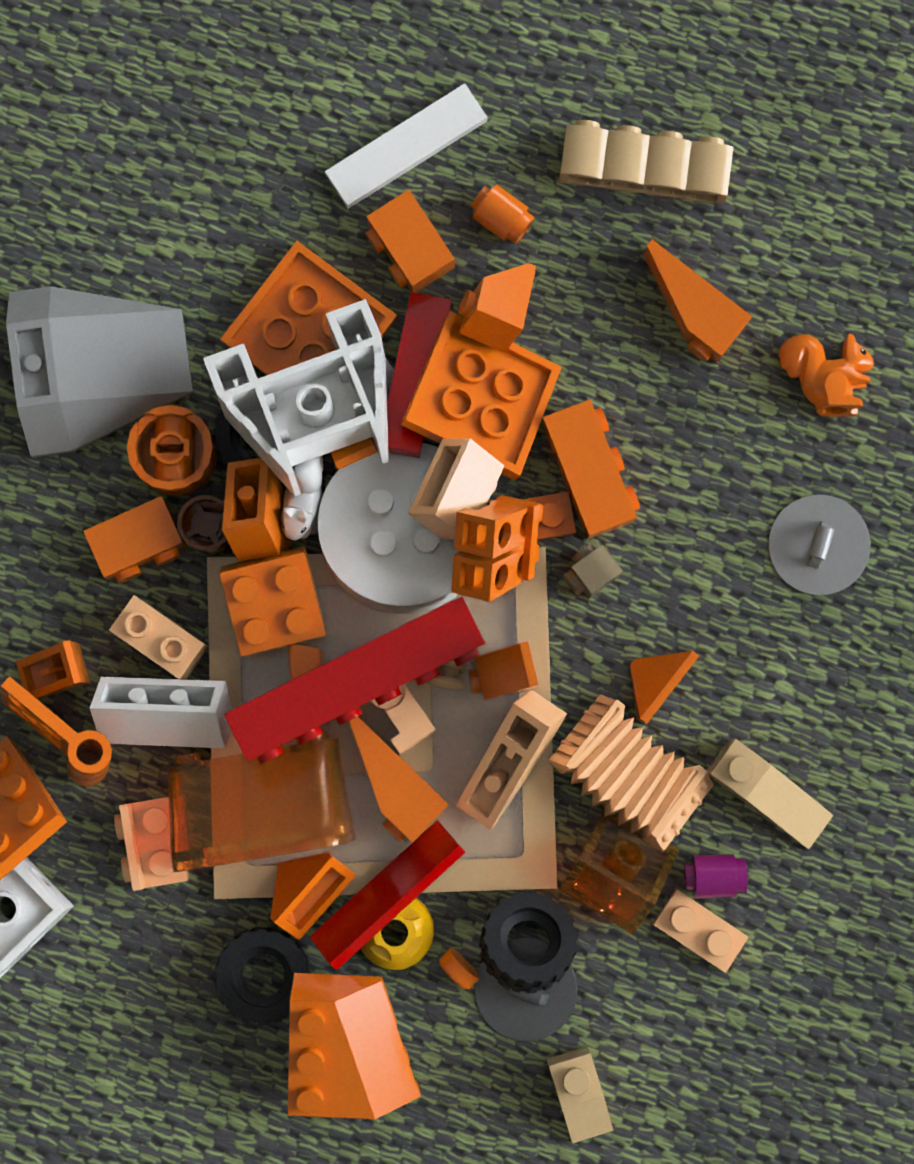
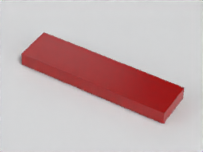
M410 292L387 401L389 453L420 458L424 436L402 426L401 423L444 317L450 311L451 299Z
M437 820L309 936L327 962L335 970H338L466 852Z

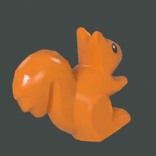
M799 334L784 341L778 355L781 368L787 371L789 377L800 379L802 392L815 405L816 413L824 417L857 416V408L863 407V401L853 396V390L866 389V384L870 382V377L863 374L873 368L874 362L868 351L856 342L854 335H847L842 345L841 358L836 360H826L823 345L817 338L811 335Z

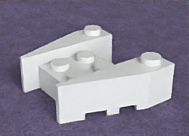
M366 299L326 313L335 351L267 376L257 378L244 343L203 358L225 418L295 497L301 495L292 466L371 437L382 464L389 462L386 359L381 334Z

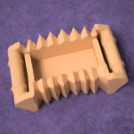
M600 694L590 708L584 711V715L572 729L571 733L564 740H561V745L548 761L560 774L573 772L571 784L583 783L581 796L592 794V806L605 803L604 817L619 813L618 826L632 821L631 833L643 828V840L659 851L664 852L673 838L679 835L680 829L695 809L702 805V800L714 784L707 773L708 771L702 766L697 765L684 768V757L674 760V752L664 754L663 745L651 747L652 735L641 739L643 727L632 729L634 717L624 720L625 705L618 699L615 700Z

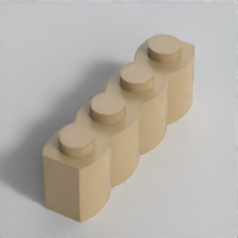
M577 120L575 125L566 126L559 182L724 204L728 194L733 147L725 145L724 140L718 137L705 136L699 138V141H689L683 139L682 134L674 131H661L658 133V136H649L642 134L641 129L635 126L621 125L616 130H606L600 128V124L595 121Z

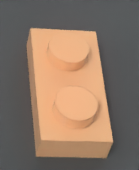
M676 888L653 922L654 926L725 973L749 938Z

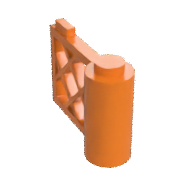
M9 676L1 685L2 703L67 756L66 769L72 781L80 786L90 787L104 780L109 770L112 754L108 739L97 731L87 730L77 733Z

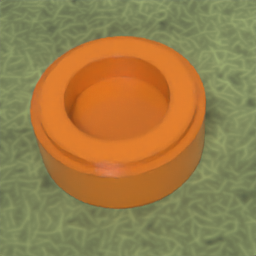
M450 947L439 958V964L442 969L461 988L469 990L480 979L476 969L457 950Z

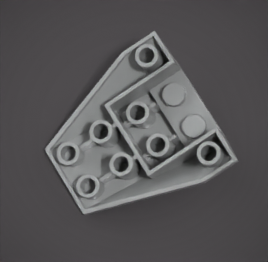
M52 286L9 292L6 328L15 399L32 458L75 452L140 420L145 416V413L153 408L170 405L194 393L182 309Z

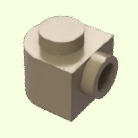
M590 543L571 558L575 564L569 571L563 574V578L576 595L583 592L587 599H590L617 579L624 571L604 545L595 549L592 543Z

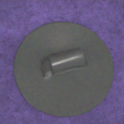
M520 937L507 940L510 952L523 962L539 961L549 950V943L537 938ZM481 963L478 969L480 979L475 983L474 987L476 1003L484 1020L499 1034L517 1041L540 1040L557 1032L571 1016L577 999V980L572 965H570L564 977L558 983H553L551 988L545 991L543 989L537 990L536 993L528 994L527 991H520L518 993L512 991V988L501 986L497 983L498 980L494 976L488 974L485 963Z

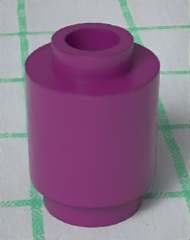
M734 854L692 855L691 864H684L685 890H692L694 899L736 897L737 893L747 892L748 876L745 858H735Z

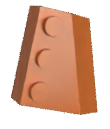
M294 973L289 1012L288 1116L377 1119L421 1097L417 1079H414L410 1067V1058L406 1046H403L397 1028V1020L382 977Z

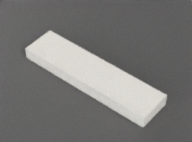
M464 83L327 169L325 175L347 209L481 126L487 122L488 117Z

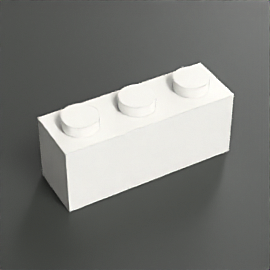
M101 677L90 705V712L97 732L103 734L110 744L225 748L231 730L224 716V713L233 709L226 681Z

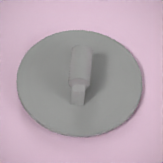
M810 495L790 503L775 519L769 535V554L778 575L792 588L810 595L834 594L849 587L863 573L870 556V535L862 516L847 502L829 495Z

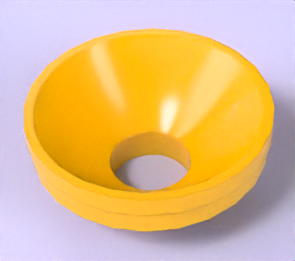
M415 898L392 919L401 921L407 927L408 936L402 944L398 946L387 944L382 938L381 929L361 948L366 958L373 964L384 969L403 970L414 966L428 953L433 942L434 923L430 912L418 898Z

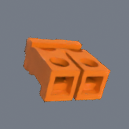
M501 495L496 500L491 501L489 506L479 510L464 508L457 511L454 550L461 552L454 554L451 592L491 602L519 585L522 579L527 581L533 579L535 575V562L539 561L540 546L537 544L538 524L542 520L543 505L533 501Z

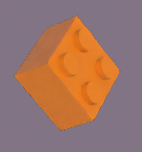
M305 546L281 551L279 556L245 560L221 567L219 576L241 657L326 636V626Z

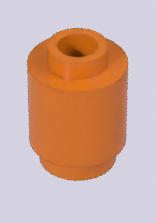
M498 184L491 190L484 186L471 204V207L476 210L472 217L475 221L505 242L508 239L515 245L520 241L535 219L528 212V206Z

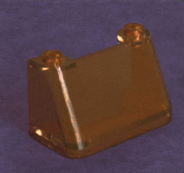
M322 731L323 734L301 745L281 747L283 754L261 765L257 758L247 762L243 754L201 760V753L176 756V765L168 766L170 854L173 872L327 848L355 840L339 738L327 739L326 731Z

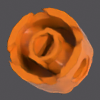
M174 405L156 407L145 413V416L138 423L136 422L130 430L126 447L129 464L139 478L157 492L171 496L191 494L204 487L214 473L218 459V453L214 446L215 438L204 421L189 409Z

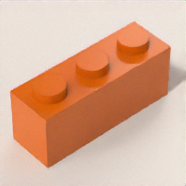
M589 399L543 417L541 424L566 488L569 491L586 539H591L634 522L637 519L635 511L640 509V504L633 487L628 486L625 488L620 472L625 470L624 463L616 446L609 447L604 434L609 431V425L602 408L594 409L592 401Z

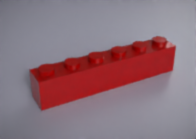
M463 596L224 713V716L246 761L257 758L261 765L283 754L280 745L294 738L301 745L323 734L320 726L335 718L338 724L341 725L360 716L363 713L359 706L373 699L376 700L379 706L400 696L402 693L399 686L413 679L417 686H420L440 676L439 666L454 660L458 667L480 656L477 648L486 643Z

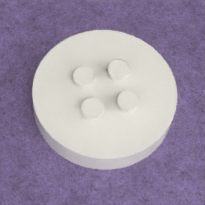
M423 443L420 458L389 453V462L382 464L377 451V453L339 469L325 489L318 513V534L325 562L338 584L349 595L366 606L388 613L411 614L434 609L459 595L451 592L454 554L461 552L454 550L455 540L441 539L408 514L438 447Z

